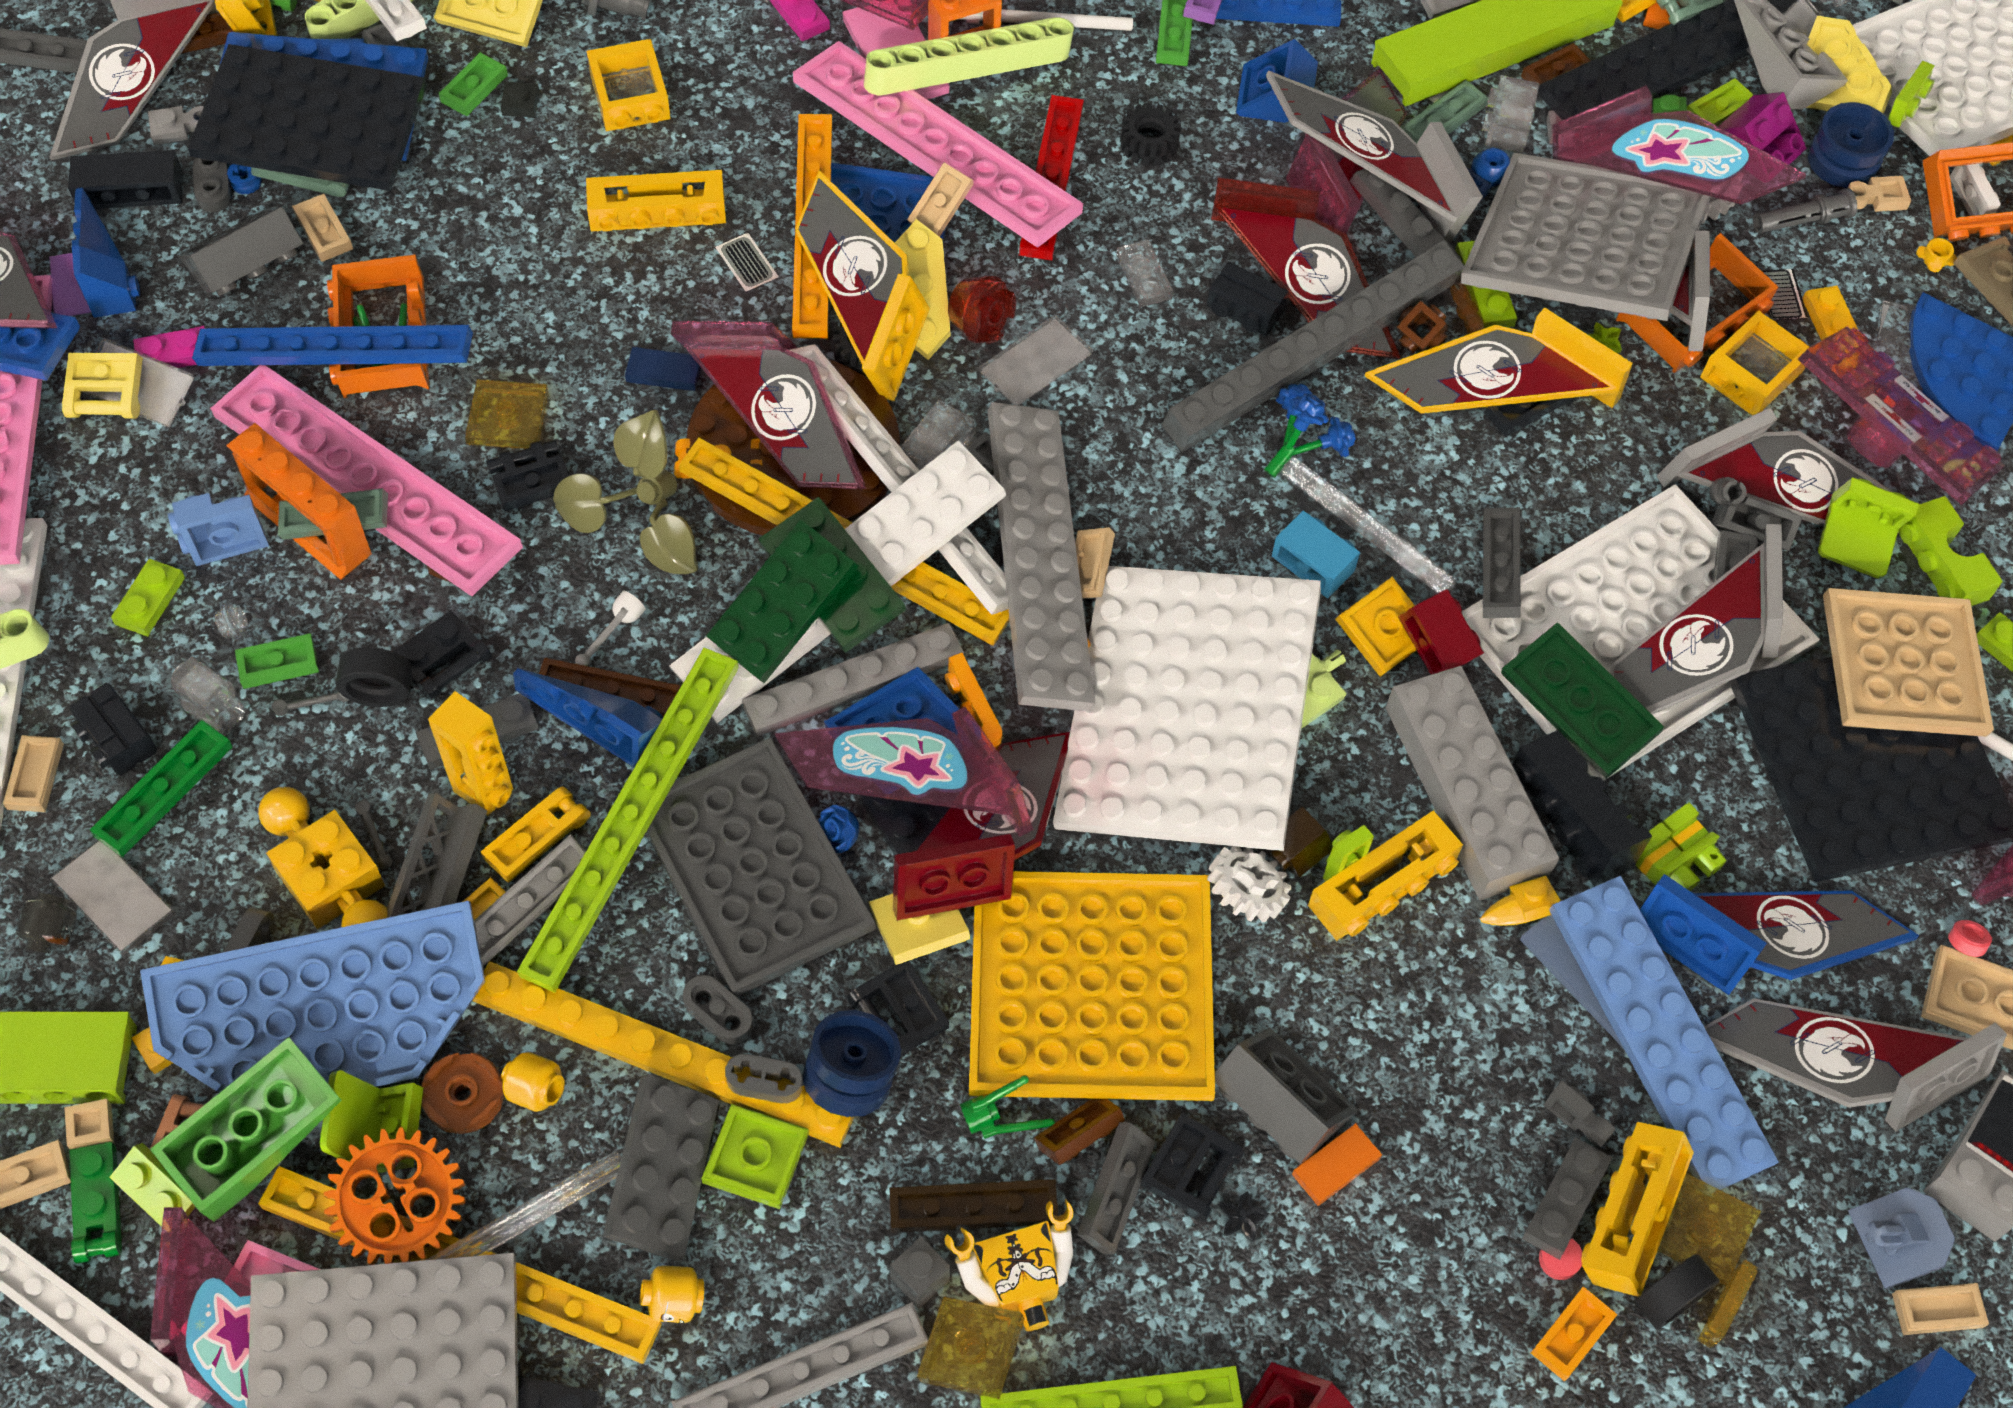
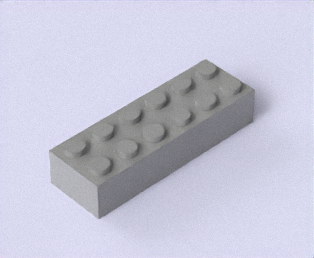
M1462 666L1393 686L1386 705L1387 713L1437 815L1463 844L1458 858L1479 901L1510 891L1509 886L1542 876L1549 878L1559 857Z

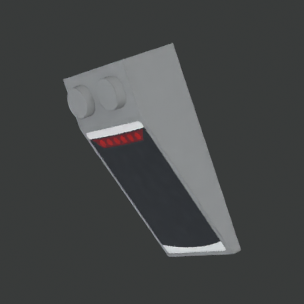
M2004 1070L1998 1074L1923 1190L1924 1193L1935 1198L1937 1202L1994 1242L2013 1228V1076Z

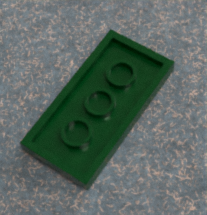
M817 497L758 540L766 553L771 556L801 519L859 565L818 616L821 623L846 653L904 612L906 607L822 500Z
M800 519L706 637L734 660H737L742 667L759 681L765 683L859 565Z
M1558 622L1501 670V674L1606 779L1663 732L1664 726Z

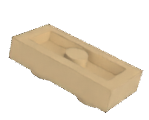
M944 162L908 217V222L912 224L917 219L940 237L973 186V180Z
M325 194L292 206L296 218L321 262L353 250L351 240Z
M59 1140L0 1161V1209L71 1183L64 1147Z

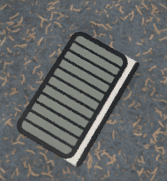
M1794 269L1762 271L1779 287L1772 298L1774 304L1769 310L1771 317L1774 319L1807 318L1808 315Z

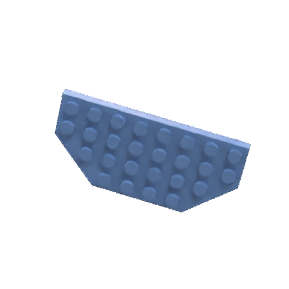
M470 901L140 970L153 1051L170 1060L219 1093L288 1037L291 1038L327 1083L330 1073L339 1070L376 1087L419 1079L485 983Z

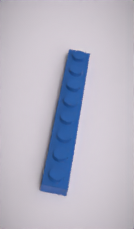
M469 325L206 328L199 331L192 358L198 366L467 363L473 332Z

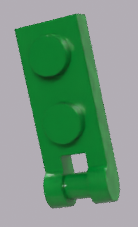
M107 1142L69 1150L73 1222L71 1249L74 1262L76 1264L89 1262L92 1256L103 1254L106 1258L120 1256L122 1253L119 1186L109 1178L118 1167L117 1148L113 1142ZM104 1230L102 1237L91 1239V1232Z

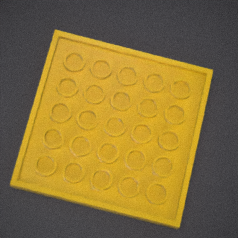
M1013 871L1011 899L974 906L969 1096H986L1026 1075L1029 1077L1028 1083L1004 1097L1214 1101L1210 882L1207 880L1209 875Z

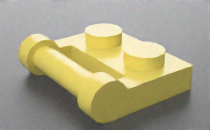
M68 353L62 401L64 416L66 418H79L81 414L122 415L125 419L138 418L140 413L138 395L143 358L137 353ZM81 391L122 392L121 401L81 400L80 396Z

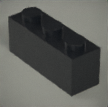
M175 150L71 156L68 189L74 203L75 191L78 188L84 189L94 209L182 203L183 170Z

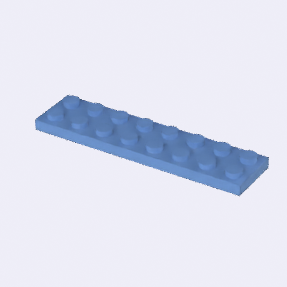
M1616 877L1553 904L1549 908L1552 917L1666 1128L1685 1133L1694 1151L1688 1168L1704 1198L1779 1163L1622 877Z

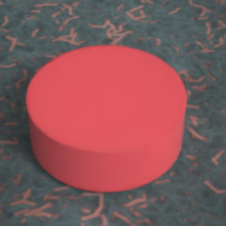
M1970 920L1957 921L1948 935V939L1955 949L1973 957L1983 956L1992 943V937L1988 930Z
M1571 1238L1560 1260L1540 1250V1266L1553 1279H1570L1582 1267V1249Z

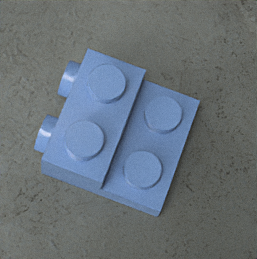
M209 493L199 496L193 495L184 500L173 502L174 512L168 513L174 535L177 534L183 554L190 553L196 566L269 546L266 533L250 495L232 497L216 504L213 503Z

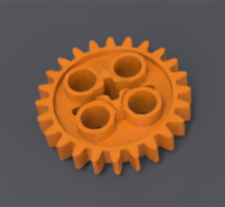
M399 1127L395 1139H390L387 1131L381 1129L380 1141L376 1143L366 1134L364 1135L366 1148L359 1150L357 1147L349 1145L348 1148L353 1158L350 1161L337 1158L336 1162L343 1169L341 1175L328 1174L327 1178L336 1184L337 1187L335 1190L324 1192V1196L327 1199L335 1201V1205L325 1209L324 1214L330 1217H338V1220L329 1227V1230L332 1233L345 1231L338 1242L342 1248L353 1242L356 1243L351 1254L354 1258L357 1259L365 1251H368L367 1263L369 1265H374L380 1256L384 1257L385 1264L394 1263L395 1257H400L402 1262H411V1254L414 1253L423 1261L427 1260L425 1250L427 1246L430 1245L438 1251L442 1250L441 1244L437 1239L440 1234L447 1237L454 1236V1233L447 1226L448 1222L462 1221V1216L454 1211L453 1207L466 1204V1199L460 1195H455L454 1191L464 1187L465 1182L463 1179L451 1178V1176L459 1171L460 1167L458 1163L445 1165L444 1163L451 1155L450 1151L444 1149L436 1154L437 1139L433 1137L423 1145L422 1133L419 1130L413 1134L411 1140L406 1139L403 1127ZM401 1160H415L417 1162V1171L412 1177L399 1179L395 1176V1167ZM379 1164L385 1165L399 1193L406 1191V1194L400 1198L414 1227L411 1232L405 1230L397 1209L391 1203L385 1204L390 1199V1194L377 1170ZM367 1178L376 1180L378 1185L377 1191L371 1198L359 1199L356 1197V1186L360 1181ZM423 1196L432 1197L436 1203L434 1211L424 1218L415 1216L413 1214L415 1201ZM391 1216L395 1219L396 1223L393 1233L385 1238L376 1237L373 1232L375 1222L381 1217Z

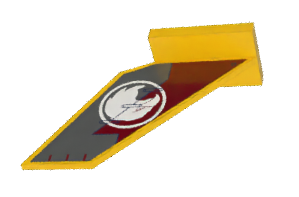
M819 170L795 231L862 364V370L879 395L884 396L887 400L895 401L930 308L914 280L909 276L908 256Z
M1544 307L1536 317L1532 333L1493 325L1365 373V377L1421 414L1593 396L1613 408L1621 398L1633 363Z

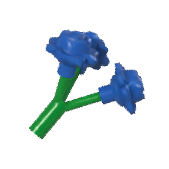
M1291 383L1287 389H1280L1276 402L1282 404V408L1287 410L1286 417L1289 421L1283 446L1264 469L1267 474L1275 478L1292 456L1318 447L1322 450L1332 447L1339 452L1341 457L1349 456L1348 448L1355 445V433L1349 422H1340V419L1334 416L1330 417V426L1328 427L1327 434L1318 436L1316 441L1294 447L1301 432H1305L1310 424L1322 425L1323 423H1328L1329 418L1325 414L1324 401L1313 395L1306 385Z

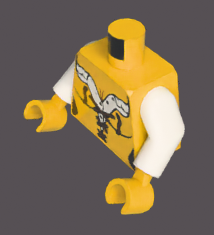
M1065 1199L1066 1211L1060 1216L1052 1214L1053 1205L1051 1201L1046 1204V1213L1051 1222L1054 1223L1051 1227L1048 1221L976 1243H974L972 1234L961 1227V1231L964 1234L962 1245L954 1247V1242L948 1234L944 1239L947 1248L958 1255L955 1262L965 1288L987 1307H996L1000 1315L1019 1311L1026 1331L1038 1330L1050 1323L1043 1303L1056 1299L1059 1287L1067 1282L1073 1258L1071 1226L1067 1224L1073 1217V1209L1067 1199Z

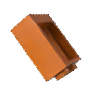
M928 0V40L1001 27L1002 0ZM983 12V26L948 36L950 21Z

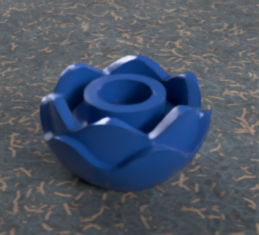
M1488 148L1475 156L1471 164V170L1494 187L1501 183L1511 159L1500 149Z
M837 804L821 812L818 822L834 851L842 853L849 850L855 844L859 835L860 827L855 814L847 807Z

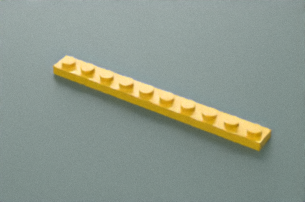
M699 437L679 464L680 472L775 525H779L813 501ZM830 510L844 529L852 524L849 520ZM924 562L920 563L891 586L900 595L992 646L995 645L1010 621L1009 609L991 615L969 587Z
M490 961L484 970L485 983L473 999L475 1003L726 1103L809 1129V1136L841 1148L854 1117L830 1113L815 1104L806 1092L804 1085L800 1096L790 1103H776L735 1094L729 1089L725 1077V1067L733 1057L559 988L554 993L520 978L516 971ZM743 1067L741 1073H735L740 1083H745L747 1077L761 1079V1077L751 1075L749 1067ZM782 1078L780 1081L771 1080L778 1083V1090L785 1091L787 1085H794L791 1083V1080Z
M278 1166L258 1203L263 1210L337 1240H340L345 1231L332 1233L329 1227L338 1220V1217H330L324 1214L325 1209L335 1205V1201L327 1199L324 1196V1192L335 1190V1188ZM400 1215L405 1230L407 1232L413 1231L414 1227L411 1220ZM391 1216L379 1218L373 1227L374 1235L379 1238L391 1235L395 1230V1219ZM442 1234L437 1238L442 1247L441 1251L434 1249L430 1245L425 1248L427 1260L496 1254L456 1237H447ZM416 1253L411 1254V1262L423 1261ZM395 1257L394 1263L402 1262L400 1257ZM516 1262L517 1313L641 1364L645 1363L662 1326L660 1321H654L649 1315Z

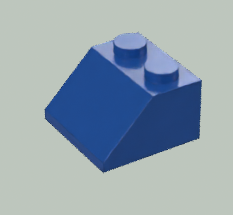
M1293 39L1243 64L1236 113L1243 117L1283 123L1288 122L1289 120L1266 74L1269 70L1315 88L1318 61L1296 39Z

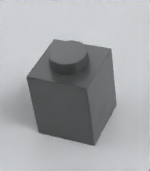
M921 1236L890 1264V1279L920 1309L950 1281V1266Z

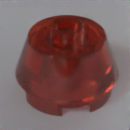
M997 276L965 278L956 285L950 296L948 316L951 323L974 343L984 342L991 344L997 342L1005 335L1000 331L1004 327L1007 318H1014L1016 310L1015 294L1009 291L1005 285L1006 283Z

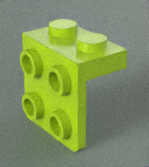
M1852 477L1832 494L1818 546L1819 555L1876 579L1884 577L1888 572L1898 529L1916 516L1919 503L1907 499L1901 493L1889 492L1873 486L1868 480Z
M342 1070L330 1073L328 1084L342 1101L323 1119L320 1148L324 1153L350 1161L353 1156L348 1146L353 1145L359 1150H363L366 1148L364 1144V1135L366 1134L374 1143L379 1142L381 1129L387 1131L390 1139H395L399 1127H403L406 1139L411 1140L413 1134L419 1128L423 1087L415 1083H408L380 1089ZM401 1160L395 1167V1170L414 1167V1160ZM384 1164L377 1166L379 1173L388 1172Z

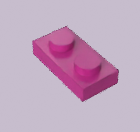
M770 0L802 42L830 29L829 19L814 0Z
M201 326L133 339L135 353L171 369L197 365L192 356L200 329H205V327Z

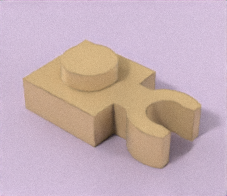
M1903 176L1871 177L1868 184L1854 181L1848 186L1855 195H1858L1856 196L1857 209H1862L1867 204H1873L1875 212L1907 210L1911 203Z

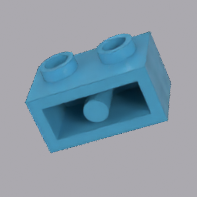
M1303 510L1276 537L1271 557L1301 579L1321 581V594L1328 599L1355 572L1360 552L1350 541L1340 538L1329 530L1323 521L1312 517Z

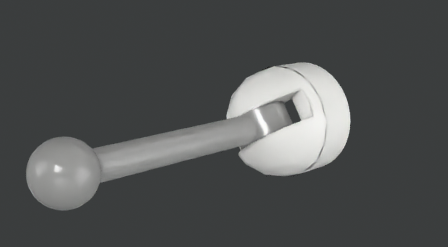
M622 591L613 603L612 611L615 618L584 654L577 655L575 664L589 666L590 657L620 622H634L644 613L646 608L642 602L631 593Z

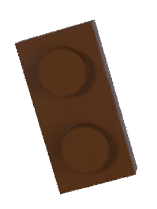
M1572 43L1524 67L1521 77L1537 93L1540 84L1591 60Z
M1090 1099L1035 1136L1034 1139L1042 1153L1058 1165H1061L1075 1158L1080 1151L1098 1139L1109 1135L1119 1125V1122H1125V1118L1121 1108L1108 1099Z

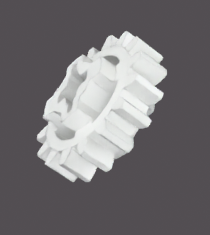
M1232 846L1230 850L1224 847L1208 868L1211 873L1207 880L1215 884L1211 892L1217 895L1221 894L1223 899L1220 904L1222 906L1228 904L1233 906V914L1236 916L1242 912L1245 913L1248 921H1252L1256 915L1262 922H1266L1269 917L1275 919L1291 898L1288 895L1291 885L1283 882L1287 877L1286 872H1278L1275 869L1278 863L1265 860L1266 853L1263 851L1256 854L1253 853L1252 848L1248 847L1244 851L1238 846Z

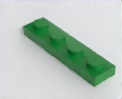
M201 720L90 829L92 835L120 857H123L233 748L230 740Z

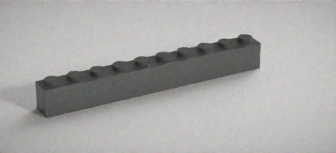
M1444 240L1169 408L1162 424L1163 428L1183 453L1279 393L1280 389L1288 388L1291 383H1296L1399 319L1409 306L1415 307L1420 301L1425 303L1451 287L1465 266Z

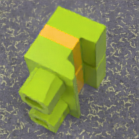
M1690 802L1667 817L1663 823L1660 822L1649 830L1652 838L1637 861L1636 866L1655 886L1665 874L1689 891H1692L1700 882V879L1690 869L1692 865L1696 864L1707 877H1711L1727 861L1715 846L1720 836L1714 832L1709 833L1696 819L1699 812Z

